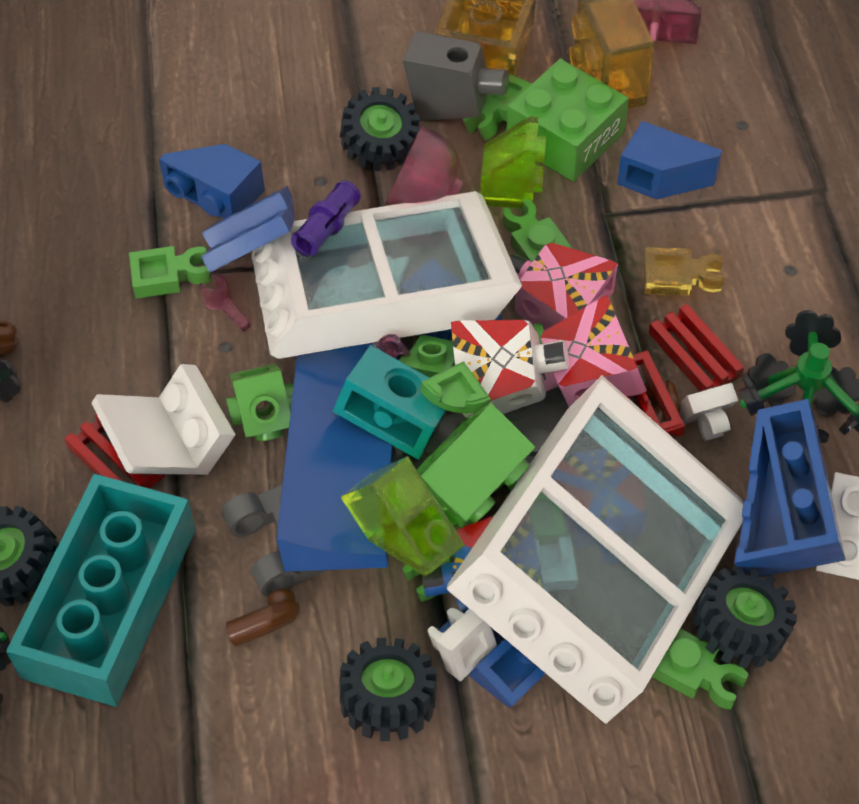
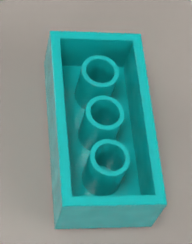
M93 474L6 650L20 679L110 706H118L196 531L188 499Z

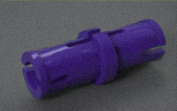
M342 180L341 183L337 182L333 190L323 201L316 202L310 208L309 218L291 237L293 248L305 257L316 255L327 238L337 234L342 229L344 218L359 203L361 199L359 189L353 183Z

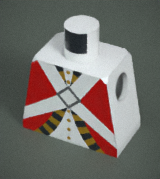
M470 320L451 322L455 365L463 361L490 397V403L502 414L542 401L546 396L543 374L570 368L565 340L540 344L538 333L530 321ZM462 413V414H463L465 417H468L469 415H471V414H473V413Z

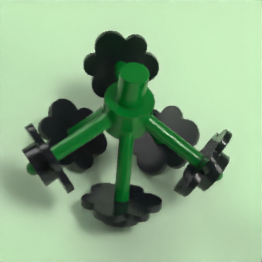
M811 310L799 312L796 315L795 323L789 324L785 329V335L790 339V351L800 356L797 365L789 368L785 361L777 362L771 354L764 353L756 358L755 366L748 369L747 375L746 373L741 375L745 387L738 390L741 397L740 406L746 408L750 416L757 414L758 410L764 409L763 403L767 401L772 407L782 405L784 398L791 397L795 393L797 385L800 389L804 390L802 400L809 399L811 406L813 399L817 401L816 409L822 416L831 417L838 411L845 415L852 413L839 428V431L846 435L854 428L859 433V405L856 403V401H859V379H855L856 374L850 367H844L840 371L832 367V363L828 358L830 354L829 348L836 347L841 342V332L836 327H833V317L828 314L818 316ZM818 429L820 443L828 442L829 433Z

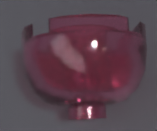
M421 126L385 205L401 203L420 204L436 201L445 196L459 194L464 179L457 176L460 159L457 150L451 142L439 133Z

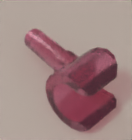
M214 274L218 288L207 289L202 283L199 284L207 308L211 310L221 309L243 332L250 328L251 323L231 301L228 285L223 275Z
M395 334L385 335L378 342H372L375 348L393 358L400 354H405L407 357L411 355L410 350Z

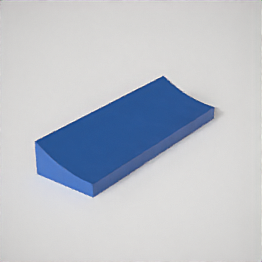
M398 338L297 355L276 537L285 572L388 568L394 446L332 411L346 378L369 346L372 345L399 360Z

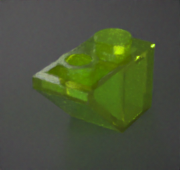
M529 116L484 144L481 195H483L487 206L522 209L523 200L529 199L533 202V192H542L544 166L535 165V163H544L546 136L537 135L539 117Z
M408 456L375 470L340 497L370 542L424 576L431 574L465 546Z

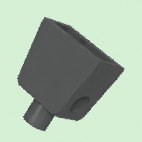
M414 32L403 63L413 104L416 107L415 113L419 114L420 120L476 118L481 115L488 94L506 95L509 86L508 70L486 68L483 47L479 43L425 32Z

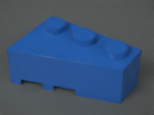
M809 399L758 410L749 464L750 478L748 491L742 510L743 524L739 547L736 549L734 562L736 567H743L744 575H748L751 568L760 570L759 578L768 576V574L774 575L845 561L846 558L817 424Z

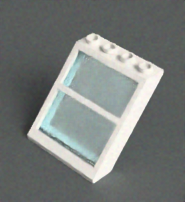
M476 191L349 212L344 218L342 229L337 234L329 236L316 255H311L310 257L299 254L291 244L292 235L299 230L307 219L294 221L290 232L253 250L251 256L270 355L278 359L451 329V322L495 320L522 287L484 197Z
M601 375L566 410L530 463L528 469L523 473L449 581L447 590L601 721L607 724L644 691L743 522L742 510L744 501Z

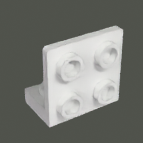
M180 364L159 397L97 394L92 401V406L125 470L131 474L208 475L235 436L233 429L196 365Z

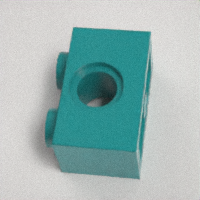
M370 345L346 378L332 412L419 460L442 424L447 410L434 405L420 392L421 382L429 379V377Z

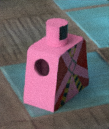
M555 243L546 244L533 262L514 253L509 255L522 284V287L515 294V311L520 317L530 321L531 324L542 323L544 331L606 295L610 298L614 292L618 263Z
M608 295L592 302L541 334L542 343L565 340L570 368L544 373L543 375L545 392L559 387L569 407L601 375L625 396L630 397L647 391Z

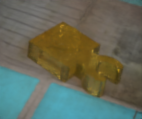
M645 247V294L690 296L692 285H697L702 290L708 292L721 291L724 275H715L709 272H721L723 256L707 254L700 259H691V249Z

